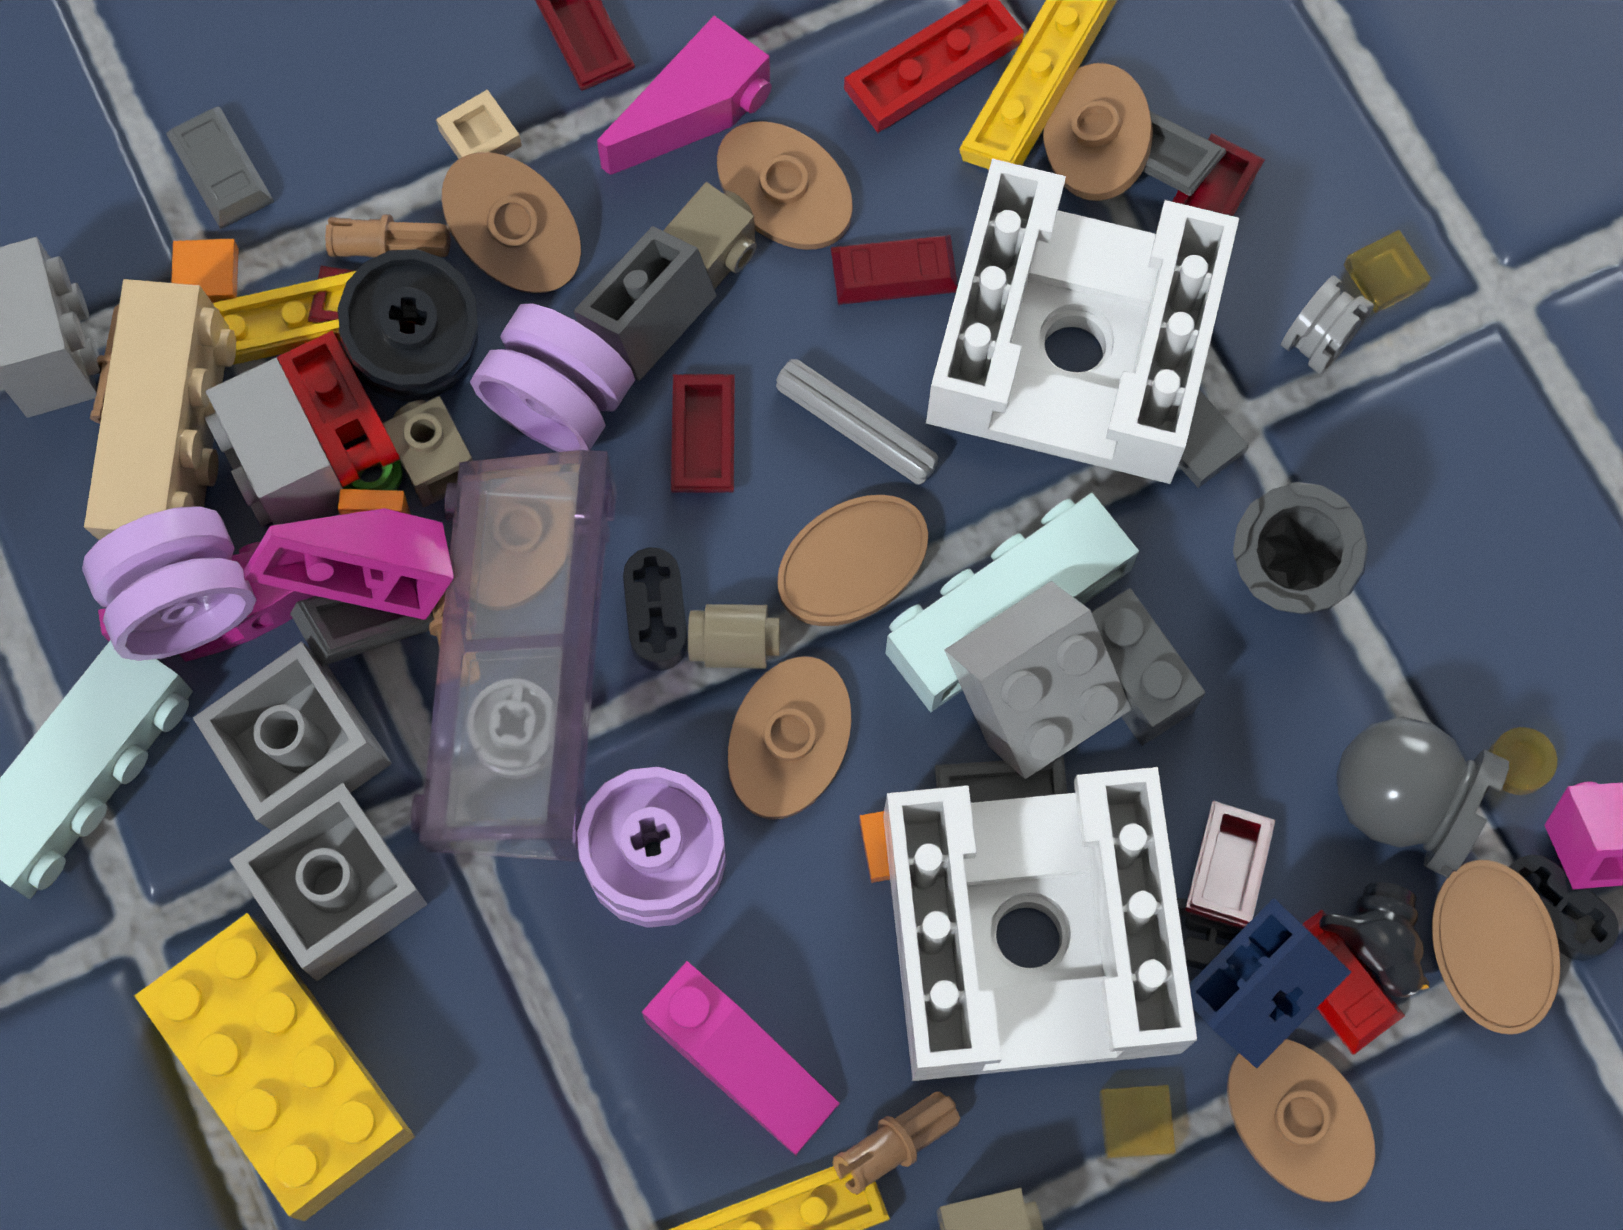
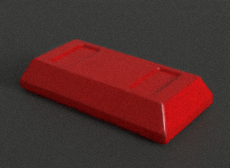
M1320 910L1302 925L1338 958L1351 973L1317 1007V1010L1350 1053L1354 1055L1405 1017V1015L1368 967L1352 952L1340 935L1320 928V919L1326 915L1323 910Z

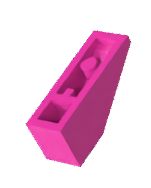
M713 16L598 138L597 144L601 169L609 175H613L731 128L746 112L750 114L756 112L766 101L771 91L770 56L719 18Z
M386 508L272 525L243 570L246 581L423 620L427 619L454 579L443 522Z
M1583 782L1574 786H1568L1545 823V828L1572 888L1623 886V783L1598 784L1596 782Z
M688 961L685 962L642 1011L645 1022L795 1156L840 1105L824 1087L749 1015Z

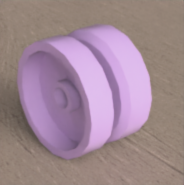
M533 303L520 304L500 336L506 350H490L474 373L470 383L478 397L493 412L529 438L552 450L569 456L585 457L606 426L600 411L616 410L635 381L632 370L616 350L577 321L547 307Z
M197 506L178 507L149 514L117 528L99 540L85 555L82 571L93 598L101 606L107 607L103 623L114 650L122 658L137 661L161 659L193 650L216 640L232 630L252 612L256 597L249 581L244 579L243 568L238 562L231 560L235 548L225 524L217 511Z
M661 767L630 769L605 782L585 806L577 830L579 860L599 902L619 919L647 928L676 925L699 913L718 891L726 867L722 818L709 793L687 775ZM651 842L661 843L662 853L657 856L647 857L644 847Z

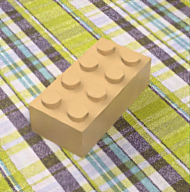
M123 279L84 528L98 540H101L117 528L149 514L178 507H204L207 486L212 487L216 482L219 466L218 453L216 449H213L214 436L205 420V417L215 413V410L206 390L221 384L225 367L233 365L236 354L235 332L229 329V325L200 285Z

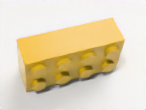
M248 913L134 995L289 1217L305 1222L415 1138L414 1134L266 929Z

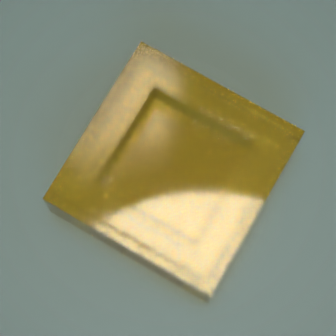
M1400 230L1349 254L1343 264L1363 296L1374 304L1372 309L1374 313L1426 288L1431 280V277Z
M1169 1085L1102 1089L1099 1092L1106 1160L1176 1154Z

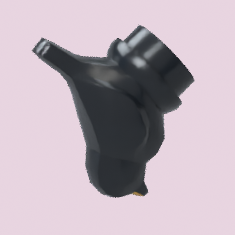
M1370 883L1364 887L1363 896L1357 900L1355 915L1349 917L1328 914L1321 917L1320 928L1340 935L1357 958L1378 974L1382 986L1389 994L1398 998L1409 997L1416 994L1419 990L1429 988L1430 983L1420 965L1424 953L1423 942L1414 929L1419 915L1415 909L1417 897L1410 890L1392 883Z

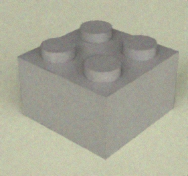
M37 237L0 247V384L27 418L94 399L97 392L94 375L101 372V366L97 363V357L99 356L97 347L92 337H84L80 320L89 318L83 293L77 282L70 283L61 257L51 258Z
M277 358L206 390L215 413L205 417V420L218 446L225 453L233 468L231 473L248 506H251L262 527L271 522L274 525L339 515L338 503L342 487Z
M1052 581L944 649L988 746L1024 779L1132 710L1090 609Z
M302 641L193 717L256 821L271 831L343 783L351 793L392 764L328 665L321 667L312 650Z
M343 783L230 859V862L301 968L316 981L428 905L356 799Z

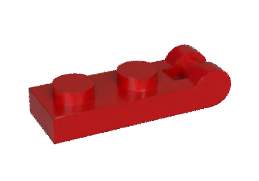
M333 330L276 357L342 487L359 480L360 478L357 473L379 462L382 467H385L400 460L386 429ZM366 434L368 440L345 450L344 444Z

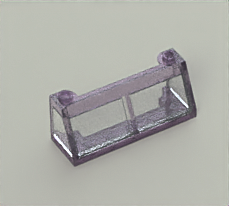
M575 450L459 462L457 483L447 484L446 521H453L450 561L454 579L445 593L424 794L414 795L411 808L412 833H420L419 841L428 852L580 862L577 830L583 815L582 805H586L587 795L584 781L606 542H609L610 539L608 521H614L617 496L608 451Z

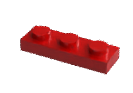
M970 0L844 77V90L876 132L879 133L1020 46L1024 37V31L999 0Z

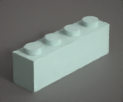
M1090 493L1076 504L1071 499L1062 501L1042 518L1041 523L1044 525L1042 528L1026 539L1020 533L1012 536L992 553V563L976 574L971 569L962 571L943 586L940 591L943 595L942 598L924 610L919 604L914 605L900 614L890 624L889 628L892 632L887 636L885 653L930 712H933L962 691L944 649L1051 581L1084 605L1132 570L1139 550L1093 493Z
M111 640L0 778L1 881L31 899L38 889H46L57 879L65 866V854L79 836L85 837L96 829L106 814L107 805L105 803L119 785L131 782L140 773L148 759L146 751L162 731L168 732L173 729L185 715L189 705L187 699L193 691L176 672L157 659L137 661L122 658L114 650Z

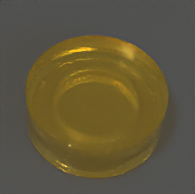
M1527 727L1510 729L1502 734L1489 749V752L1509 761V770L1502 787L1503 790L1516 795L1534 793L1546 785L1556 772L1557 754L1555 748L1544 734L1535 729Z

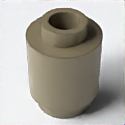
M706 604L705 610H690L688 624L689 661H702L705 663V668L767 669L768 656H780V618L768 617L767 605Z

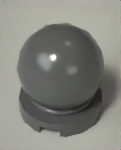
M1294 482L1271 489L1265 495L1250 503L1237 524L1233 554L1239 575L1254 597L1276 610L1305 615L1331 609L1349 596L1364 574L1368 552L1361 519L1347 500L1322 485Z
M1402 716L1371 724L1359 733L1342 752L1336 773L1338 794L1349 822L1371 840L1397 848L1423 844V848L1427 851L1423 866L1449 878L1452 870L1457 871L1461 867L1482 832L1487 819L1475 813L1490 787L1501 792L1509 770V761L1484 749L1480 751L1474 760L1465 762L1456 741L1432 723Z

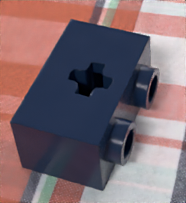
M1273 898L1189 984L1192 1007L1219 1036L1257 1069L1341 984L1351 971Z

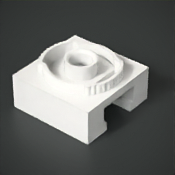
M992 159L931 384L926 424L1170 484L1186 447L1239 218L1165 200L1157 231L1154 234L1059 211L1058 207L1066 176ZM1061 328H1082L1094 335L1099 341L1103 358L1098 365L1088 371H1066L1051 362L1045 351L1044 343L1053 332Z
M1158 767L1077 775L1074 780L1075 793L971 803L969 786L887 793L883 819L913 1081L1181 1054L1197 1041ZM1018 908H1033L1051 918L1059 933V949L1056 956L1050 962L1036 968H1024L1013 964L1002 954L997 943L996 930L999 921L1010 911Z

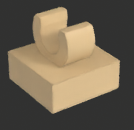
M488 89L436 119L440 133L458 159L478 152H491L506 156L522 146L519 133Z

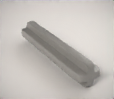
M791 359L780 371L776 379V387L780 392L915 484H923L935 470L939 457L934 451L798 359Z

